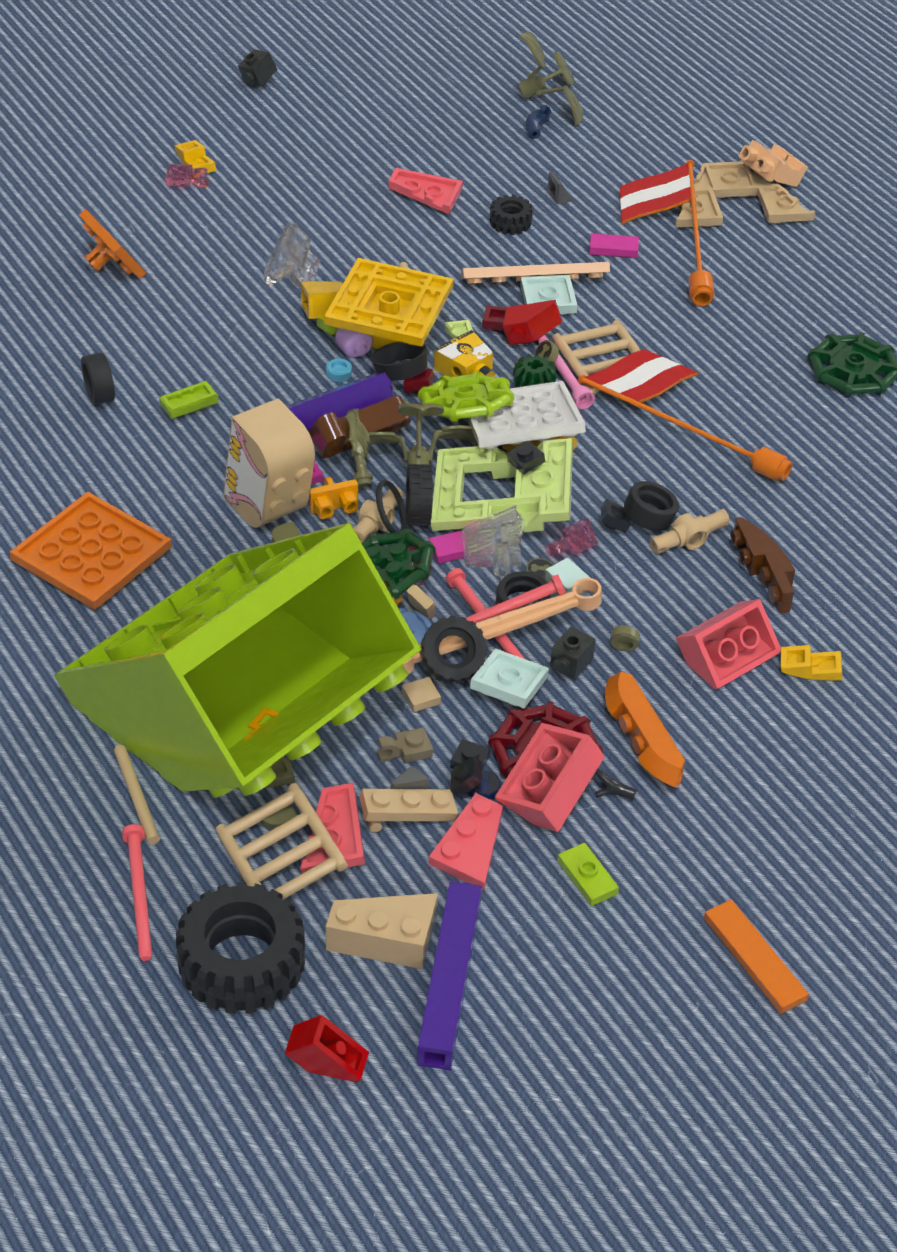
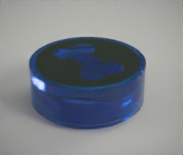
M482 771V783L469 792L472 797L477 793L490 800H494L500 789V779L492 772Z

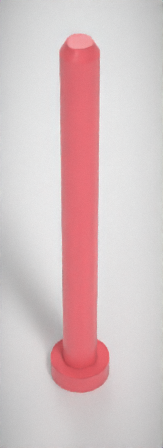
M460 568L451 570L445 579L447 584L451 588H457L475 613L485 610L486 607L466 583V574ZM506 633L494 637L505 652L525 659Z
M557 574L551 577V582L466 617V620L478 623L520 608L555 592L558 595L566 592Z
M131 824L123 828L122 838L128 844L139 957L142 961H149L152 957V946L141 842L145 839V831L141 825Z

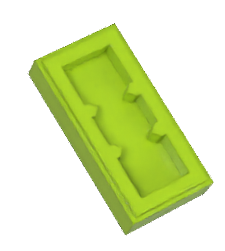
M207 381L159 397L161 407L171 419L219 403L218 394Z
M586 843L558 854L557 862L590 906L618 895L619 886Z

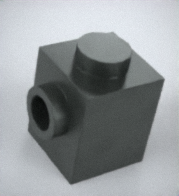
M256 49L247 54L238 65L242 79L246 84L261 87L278 70L268 51Z
M570 626L552 646L550 667L575 680L593 660L596 639Z

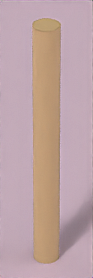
M118 745L114 748V753L141 826L144 828L147 842L151 845L156 844L160 841V837L127 749L124 745Z

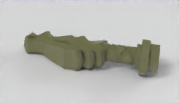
M353 409L349 410L344 417L349 424L348 441L352 444L351 454L356 462L357 472L352 478L353 480L356 479L358 487H367L372 485L371 480H373V474L367 471L365 456L368 455V444L370 443L369 433L363 423L360 422L359 410Z

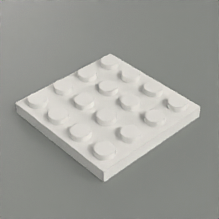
M563 381L510 388L515 396L511 405L503 406L489 418L484 416L467 418L469 425L473 428L472 432L479 448L494 449L504 444L521 445L525 441L531 440L545 441L557 436L574 437L578 433L586 432L585 421Z

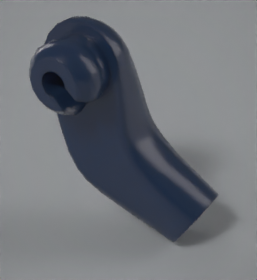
M542 105L540 109L530 113L525 121L526 129L532 139H537L540 136V125L547 122L550 118L551 109L547 105Z

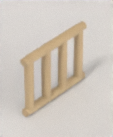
M619 320L613 321L611 325L561 336L559 333H556L552 337L577 377L580 375L588 376L606 369L625 356L584 366L581 365L579 359L628 349L631 354L641 350ZM618 334L621 339L573 351L568 346V344ZM585 383L582 384L583 386L590 388L594 395H596L597 392L600 391Z
M297 783L289 785L288 792L227 826L219 824L215 829L247 886H254L255 883L261 885L260 882L323 847L329 859L275 889L282 894L283 899L336 869L341 872L348 867L344 856ZM295 802L301 814L243 847H239L234 839L235 835ZM306 825L310 826L315 834L314 837L253 871L247 861L249 857Z

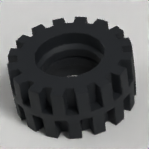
M504 195V198L497 197V200L494 199L490 206V224L493 229L496 228L498 233L502 231V234L505 235L507 233H510V235L518 233L519 235L522 234V231L527 232L528 228L531 227L533 208L529 200H523L521 196L517 198L516 195L511 197Z

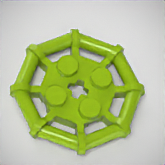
M480 371L454 377L441 376L439 381L429 387H422L418 392V398L422 404L431 403L443 406L444 412L437 416L449 418L451 422L484 416L485 418L492 417L493 413L498 409L511 405L515 396L509 388L510 382L505 377L495 378L482 375Z

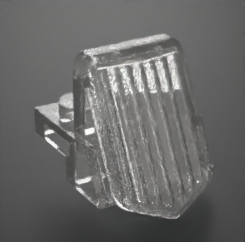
M296 222L286 225L265 265L264 282L268 287L273 286L286 277H289L293 285L300 290L301 282L315 281L320 260L309 250L311 238Z
M516 506L471 523L462 529L464 560L467 568L493 566L494 576H500L501 580L506 575L511 574V568L522 567L520 542L525 528V519L516 509Z

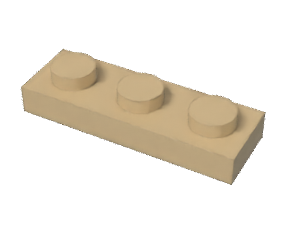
M362 789L359 796L365 821H455L458 815L451 789Z

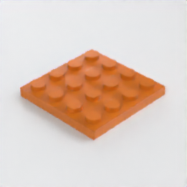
M86 492L10 551V558L13 562L96 610L172 547V540L101 498Z

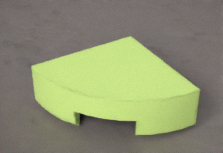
M470 320L445 322V331L453 339L470 330L473 331Z

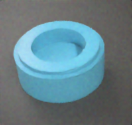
M333 359L326 365V376L334 382L347 381L352 376V365L345 359Z

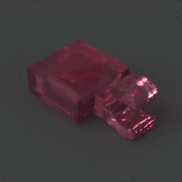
M169 164L165 176L166 186L184 187L190 186L192 182L199 188L208 187L209 179H202L200 177H206L208 170L206 168L193 169V165Z
M585 518L561 529L564 538L546 545L549 556L559 554L569 549L571 555H575L599 543L589 519Z

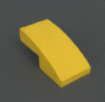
M197 140L174 145L179 158L195 177L216 171L215 162L206 156L205 146Z
M810 645L781 647V671L788 675L812 680H843L841 651L811 653Z

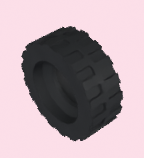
M408 464L406 476L407 525L430 526L433 506L431 465Z
M456 616L443 617L436 623L434 622L424 634L420 644L422 649L420 651V656H422L421 662L427 668V672L436 677V680H442L448 684H452V682L462 683L464 680L472 678L479 668L483 666L488 650L486 649L487 641L483 637L481 628L479 629L473 621L470 622L462 616L460 618ZM448 636H458L467 644V657L459 664H449L440 656L439 645Z

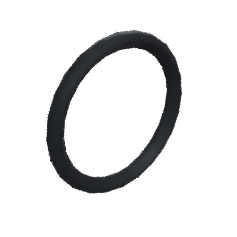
M388 480L380 481L376 488V504L380 518L390 533L402 532L403 529H407V513L403 499L392 482ZM383 486H388L397 501L401 515V529L399 531L392 527L386 516L382 501Z

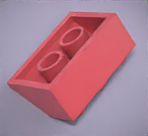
M760 599L739 602L676 637L686 664L714 689L724 686L781 653L780 644Z
M541 723L495 798L533 825L559 832L605 756L590 735Z

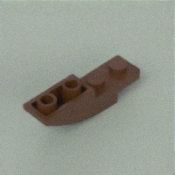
M742 517L736 518L734 530H731L730 537L732 545L736 546L739 551L741 564L746 566L750 576L759 575L761 582L765 583L768 589L770 602L775 604L779 614L790 612L794 595L792 584L795 575V569L782 549L761 529Z

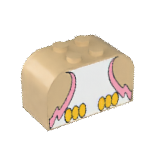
M279 398L232 416L223 497L250 526L255 528L302 509L309 501L315 461L314 445L306 427Z

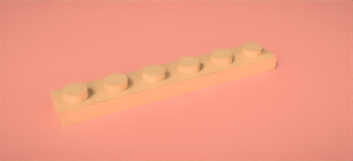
M610 263L463 268L460 270L461 279H467V284L482 283V278H492V283L506 282V277H516V281H521V277L570 275V279H579V274H588V278H603V273L610 272Z

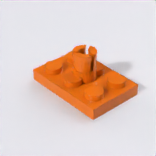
M86 208L79 214L85 221L83 228L92 237L97 234L94 239L98 244L89 254L84 256L97 271L101 270V267L113 258L116 262L121 260L119 265L128 275L133 272L140 279L147 273Z

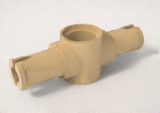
M396 487L403 499V491L400 488ZM389 489L382 497L386 516L392 524L395 515L394 508L398 504L392 491ZM367 499L360 509L359 523L353 528L361 543L371 533H376L378 530L387 531L380 518L376 501Z
M720 509L705 517L700 515L694 518L689 513L683 514L674 521L670 531L650 538V547L656 555L673 547L680 548L686 546L689 550H695L705 543L710 532L729 525V515L724 509Z

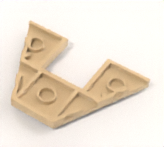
M742 161L703 163L700 173L695 179L694 187L698 226L711 227L722 225L723 216L716 197H747L757 195L768 223L813 221L815 217L814 210L808 211L799 204L797 197L791 196L778 183L772 184ZM691 201L683 204L681 213L676 218V228L693 227Z

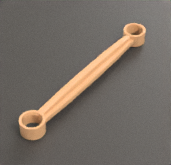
M583 578L574 583L572 592L476 623V626L479 629L481 628L484 639L488 640L574 607L583 611H591L598 608L602 602L601 585L595 579ZM584 592L594 593L593 596L584 597L579 594ZM448 636L441 641L439 653L443 655L467 647V644L458 636ZM420 651L403 664L408 674L413 671L414 663L422 661Z

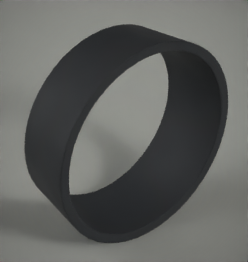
M395 342L376 350L371 356V361L376 373H386L391 381L404 380L422 373L427 368V347L425 344L421 347L404 342ZM412 359L403 363L390 364L400 360Z

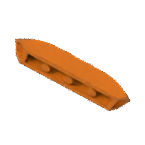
M621 671L609 677L605 687L607 708L610 714L619 720L622 731L628 733L631 738L636 754H640L637 757L638 761L654 777L670 786L678 788L682 781L685 759L631 674Z

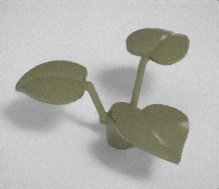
M522 33L518 37L528 45L539 65L528 75L527 79L519 83L523 95L528 99L536 94L540 96L546 93L564 91L573 112L575 126L579 125L583 119V110L575 93L572 90L570 91L567 85L543 90L546 87L545 81L561 73L568 85L571 86L575 83L565 58L559 51H555L554 58L559 70L544 78L541 75L537 76L536 74L546 66L544 52L533 33Z
M405 403L398 406V413L400 415H416V446L410 447V452L407 450L403 436H397L393 432H368L370 439L368 445L400 443L404 453V461L408 462V464H429V462L433 461L432 455L437 439L467 440L476 445L477 442L471 426L458 425L445 426L441 430L433 431L429 451H427L425 446H421V415L435 416L444 412L443 406L431 403L421 405Z

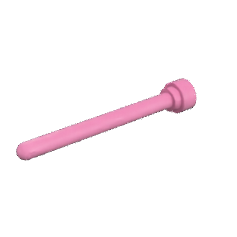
M546 335L537 339L539 344L544 340H549ZM558 354L555 367L572 390L574 403L579 409L589 408L595 401L594 394L590 388L580 385Z

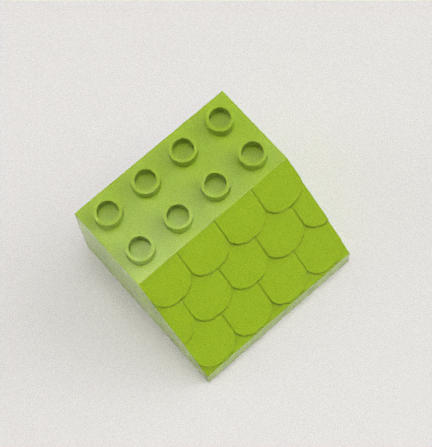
M349 522L228 554L54 674V677L72 706L84 713L92 723L107 732L117 743L124 745L128 751L157 770L162 778L182 792L209 790L212 797L217 798L238 787L243 796H247L263 789L276 778L271 765L285 754L289 760H295L318 747L321 739L316 731L328 721H331L333 726H338L362 713L365 705L360 697L374 687L375 691L379 693L402 682L408 676L403 664L422 649ZM265 707L279 712L273 717L266 715L258 724L262 727L256 730L248 739L244 740L248 734L254 731L248 728V725Z

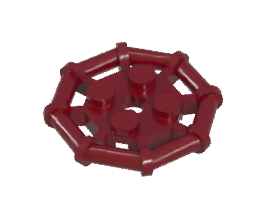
M553 702L520 710L513 708L507 711L505 720L488 739V745L493 748L499 763V772L504 778L508 777L541 723L590 735L603 754V748L598 744L590 727L591 720L586 716L580 717L554 706ZM541 718L540 722L533 723V719ZM514 727H519L515 735L509 734ZM505 747H514L516 756L510 759Z

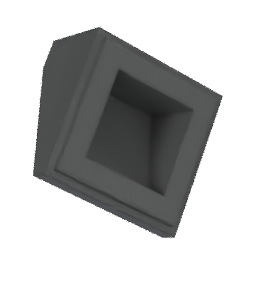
M553 171L549 172L547 192L557 204L571 202L572 198Z
M412 766L391 781V789H429V778Z

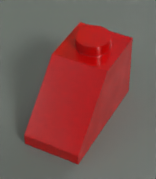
M556 300L507 307L503 328L510 345L536 341L561 324L562 317Z
M319 1015L293 1026L284 1054L309 1073L359 1082L362 1079L369 1051L326 1017Z

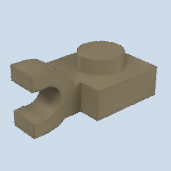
M424 727L395 733L394 739L389 736L378 738L381 749H378L376 754L380 763L397 757H401L403 763L433 757L434 749Z

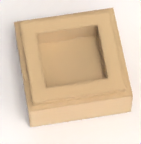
M413 584L407 590L409 603L430 620L436 615L434 601L417 585Z
M430 677L402 685V694L413 713L441 704V696Z

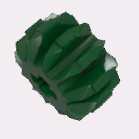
M528 354L526 358L520 357L513 368V381L515 387L556 382L555 363L549 361L548 357L541 358L539 354L537 356Z

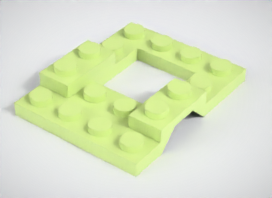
M572 438L541 442L537 448L544 453L546 462L524 475L508 462L506 452L499 448L485 449L473 446L438 449L431 518L432 531L487 527L489 535L544 531V522L570 520L573 461ZM492 471L493 479L516 477L514 498L462 502L465 473Z

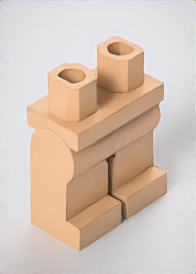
M752 140L750 145L743 146L739 154V158H741L743 163L770 182L775 180L779 183L797 187L808 169L807 165L776 144L770 150L757 141Z

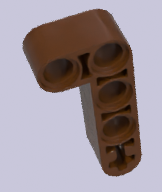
M400 395L359 410L360 422L363 423L368 432H394L407 426L413 418L398 413V406L405 404ZM334 412L319 417L313 423L309 434L322 459L352 448V444L348 441L350 431L349 424L344 418L345 416L338 418Z

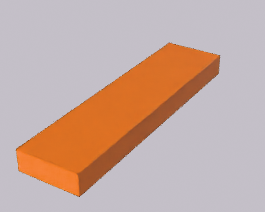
M732 899L705 911L704 920L780 1014L808 1001L809 993Z

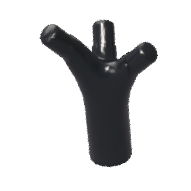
M599 768L596 770L595 774L605 784V788L595 792L596 797L605 794H617L633 801L637 789L615 781L604 774Z

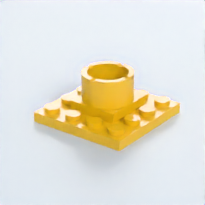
M357 258L324 315V325L372 335L373 343L371 347L375 349L395 342H404L422 347L453 288L454 279Z

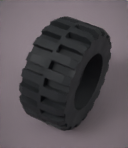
M237 882V886L231 887L224 884L218 886L217 891L211 892L209 890L200 895V901L194 900L186 908L187 913L181 915L178 922V930L176 931L179 974L182 976L185 988L192 991V996L199 1002L206 1000L207 1007L218 1010L219 1007L225 1008L226 1013L236 1014L237 1010L253 1013L256 1012L258 1007L263 1006L264 1009L275 1005L274 1000L277 998L280 1001L290 994V988H295L301 979L300 974L304 971L305 929L303 928V920L300 913L295 911V905L287 898L283 900L282 894L276 890L271 889V891H267L266 886L256 883L254 886H247L246 882ZM241 935L259 938L270 945L263 953L244 960L228 959L213 951V948L223 940Z

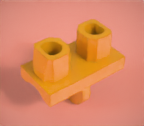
M331 477L324 478V486L310 489L309 511L311 515L317 514L320 519L330 518L334 514V510L343 508L347 514L358 511V483L356 479L334 484Z

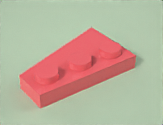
M395 168L389 179V189L446 214H450L463 188V181L400 168Z
M348 783L322 788L316 810L317 815L344 856L348 867L364 865L365 857L354 784ZM312 832V835L309 836L308 839L314 837L315 834ZM323 847L306 855L305 859L302 860L300 867L302 874L329 859Z
M475 793L430 854L429 865L464 882L482 886L484 891L503 813V805Z

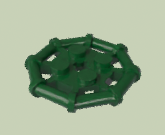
M863 332L856 335L828 334L825 336V340L816 348L809 350L807 359L812 363L815 372V380L818 383H825L844 392L845 396L850 397V394L866 393L881 395L886 392L887 387L897 380L895 349L891 345H884L865 336ZM822 361L828 362L829 366L824 367ZM880 373L886 374L882 379L878 376ZM833 375H836V376H838V377H840V378H842V379L848 381V383L845 382V381H843V380H841V379H839V378H837V377H835V376H833Z
M411 529L379 535L371 533L369 534L370 537L362 542L385 586L395 600L401 598L400 595L413 584L415 585L421 580H427L431 575L430 565L436 548L432 542L424 541L416 536ZM411 545L414 548H416V550L409 551L408 548Z

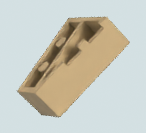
M438 893L334 900L326 924V950L423 969L437 919Z

